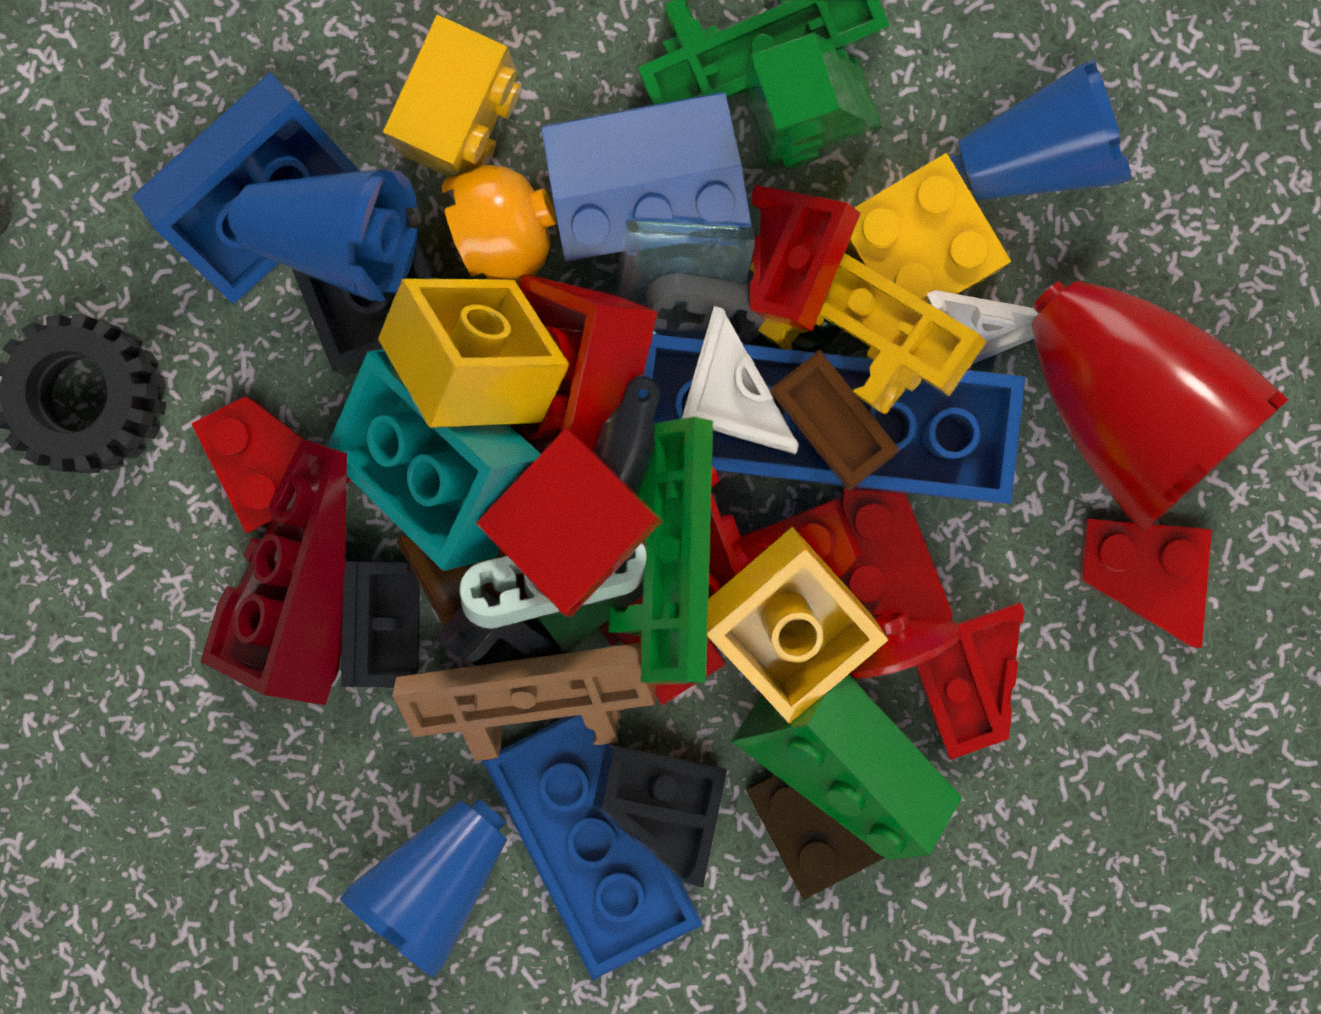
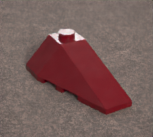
M302 439L270 501V512L273 519L264 537L261 540L251 538L243 553L247 562H250L237 588L226 586L217 604L200 662L264 696L326 705L331 686L337 678L339 660L342 653L347 453Z

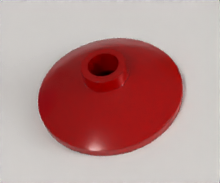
M896 610L878 616L875 620L888 641L850 672L849 675L852 678H871L895 673L924 663L947 651L958 642L961 637L959 625L954 621L936 618L910 620L906 610Z

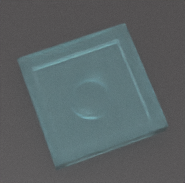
M627 220L615 296L646 307L645 292L647 288L658 277L667 274H687L746 284L755 244L753 230L748 227ZM675 301V304H674V306H673L672 308H670V309H665V310H667V311H674L675 306H676L678 303H685V302H684V301ZM740 309V310H736V311H735V314H734L732 317H728V319H729V320H733V319H734V316H735L738 312H740L741 309ZM653 330L654 335H659L656 331Z

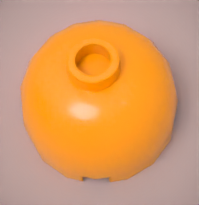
M480 166L446 178L442 184V193L454 189L456 204L445 208V215L454 243L470 275L474 277L484 273L487 279L515 280L518 286L521 275L535 276L545 264L551 247L549 227L557 224L555 208L547 191L544 188L534 191L523 175L502 166Z

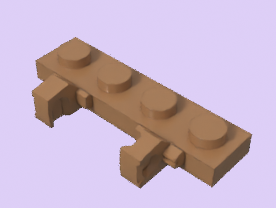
M640 643L396 677L392 696L413 737L461 732L474 760L479 761L499 758L503 732L499 726L568 716H582L585 726L594 730L593 745L617 743V722L620 719L619 710L655 705L656 684L640 683L642 648Z

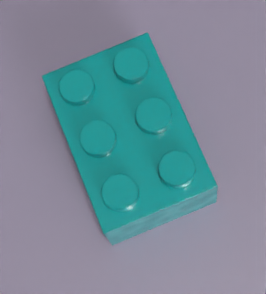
M384 349L367 351L327 446L347 453V476L443 571L496 558L500 548L476 523L541 455L509 424L429 428Z

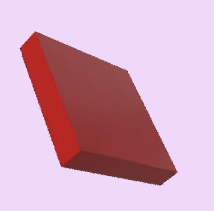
M565 428L476 524L563 615L572 617L659 526L662 520L572 430Z

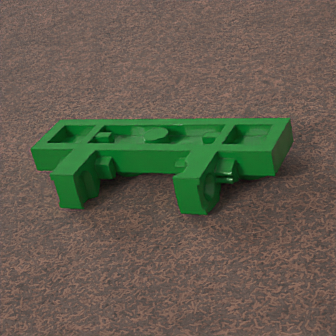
M673 0L664 4L666 8L664 13L675 37L662 42L666 55L637 67V72L652 105L725 91L727 99H730L745 92L750 55L812 33H816L832 42L836 51L886 31L890 24L879 0H777L778 6L719 31L717 26L713 25L702 30L699 20L695 19L692 15L688 0Z
M689 417L654 423L656 447L639 498L662 522L645 539L646 564L644 568L643 604L629 605L628 608L610 607V633H630L635 636H641L640 683L659 685L706 683L713 421L699 417Z

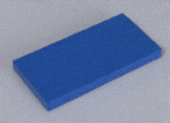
M581 715L563 717L500 749L499 758L482 761L593 981L702 926L703 922L682 880L593 806L606 744L593 745L594 730L585 726Z

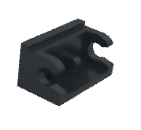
M345 561L341 687L394 688L396 677L418 674L420 583L408 561Z
M481 585V596L477 598H484L488 607L499 605L500 597ZM462 606L435 637L443 647L454 651L476 666L564 654L548 630L532 619L497 628H484L471 622L465 615Z

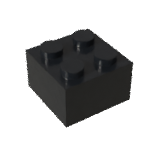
M406 209V227L417 229V244L412 265L406 279H438L414 217ZM291 268L332 371L343 376L358 372L367 351L384 349L378 338L396 293L385 292L383 295L387 299L386 301H371Z

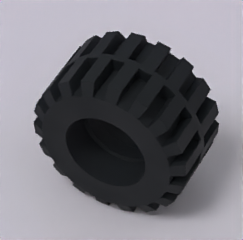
M60 314L46 317L47 325L32 322L21 330L26 339L23 342L10 339L3 350L11 356L6 364L0 362V404L2 407V412H0V428L11 431V434L5 439L11 448L17 451H26L25 459L35 465L49 466L50 470L75 473H100L102 469L115 470L125 466L123 459L126 457L137 458L146 450L141 445V442L145 438L155 439L160 427L152 423L156 413L165 415L167 403L158 400V390L166 389L164 375L154 373L153 366L157 365L158 361L151 351L141 348L140 345L143 341L134 334L121 330V327L78 314H73L72 318ZM80 359H90L96 363L104 375L107 385L106 404L101 415L93 424L81 431L73 432L68 430L59 421L54 412L52 404L53 386L59 374L68 365Z

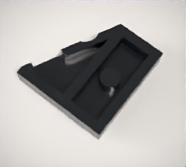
M606 744L593 806L685 883L703 887L727 769Z

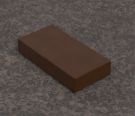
M820 350L769 390L772 397L847 491L853 489L900 451Z

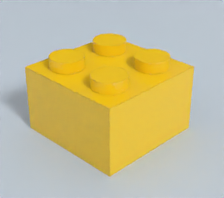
M436 15L383 130V133L399 154L447 177L468 169L489 165L496 147V141L489 138L499 116L505 119L511 116L522 90V85L515 82L518 73L508 47L440 15Z
M947 153L854 207L861 214L845 250L852 258L927 303V293L937 290L960 295L997 273L1011 262Z
M402 279L378 338L429 428L542 423L569 366V363L515 280Z
M793 527L708 599L707 636L789 724L888 641L873 615Z

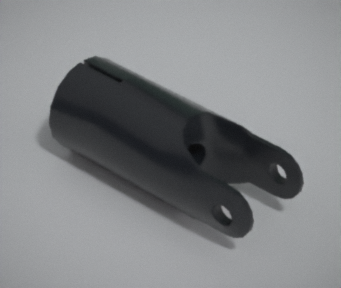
M642 375L636 376L629 381L621 404L600 427L593 448V452L638 497L656 447L653 418L660 398L659 389L654 380ZM640 390L648 391L645 397L637 396Z

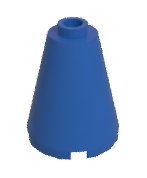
M1095 59L1082 63L958 140L961 153L950 157L969 190L973 189L976 200L1120 185L1132 180L1127 156H1122L1119 146L1121 144V135L1102 76L1100 71L1097 70Z
M377 169L249 184L233 199L229 208V226L241 247L371 301H386L387 299L383 295L385 292L397 293L402 279H406L410 271L417 244V229L406 227V207L417 209L416 196L410 180L400 171Z
M478 798L471 807L460 800L350 884L339 899L379 936H383L399 949L398 951L408 960L434 978L439 970L443 969L507 842V838L499 832L506 821Z

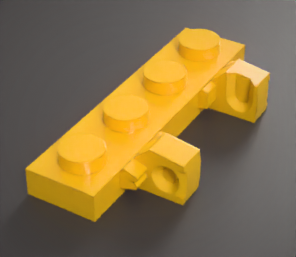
M846 253L843 255L815 323L820 327L825 318L870 346L867 356L873 360L870 366L871 376L863 387L856 388L853 392L862 401L885 415L905 391V388L913 392L921 383V379L950 396L987 343L976 331ZM751 263L748 269L754 273V265ZM765 320L758 329L769 341L786 350H792V342L800 333L809 331Z

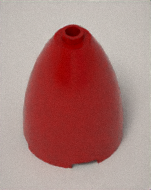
M1057 281L1032 305V308L1038 313L1031 324L1038 360L1049 394L1064 427L1084 461L1107 493L1142 532L1164 515L1288 401L1249 362L1217 338L1186 319L1147 300L1113 288L1082 281H1075L1068 287H1065L1061 281Z

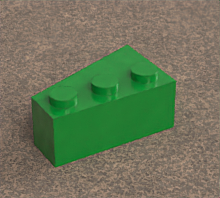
M816 33L750 55L745 100L768 166L781 161L785 170L804 166L820 158L818 149L882 127L859 58L857 56L849 58L848 52L844 49L836 51L832 42Z
M849 674L790 724L761 695L731 740L737 747L887 860L930 855L962 799L961 795Z

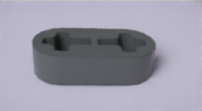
M667 274L653 281L645 292L646 307L657 311L654 331L659 335L704 340L714 306L723 308L727 317L734 315L733 319H729L742 344L749 343L760 334L758 329L765 322V319L750 310V285L741 282L687 274ZM675 301H684V302H685V303H683V302H682V303H678V304L675 306L674 310H665V309H670V308H672V307L674 306V304H675Z

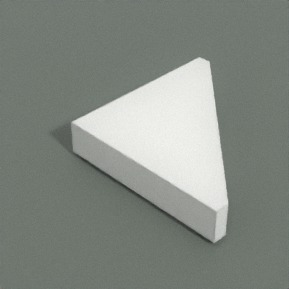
M937 290L926 294L929 304L976 331L987 341L972 364L1034 339L1031 324L1038 313L1033 308Z
M714 306L682 419L699 417L712 420L713 431L796 454L799 444L776 406L771 393L751 357L746 352L726 316V312L723 308Z

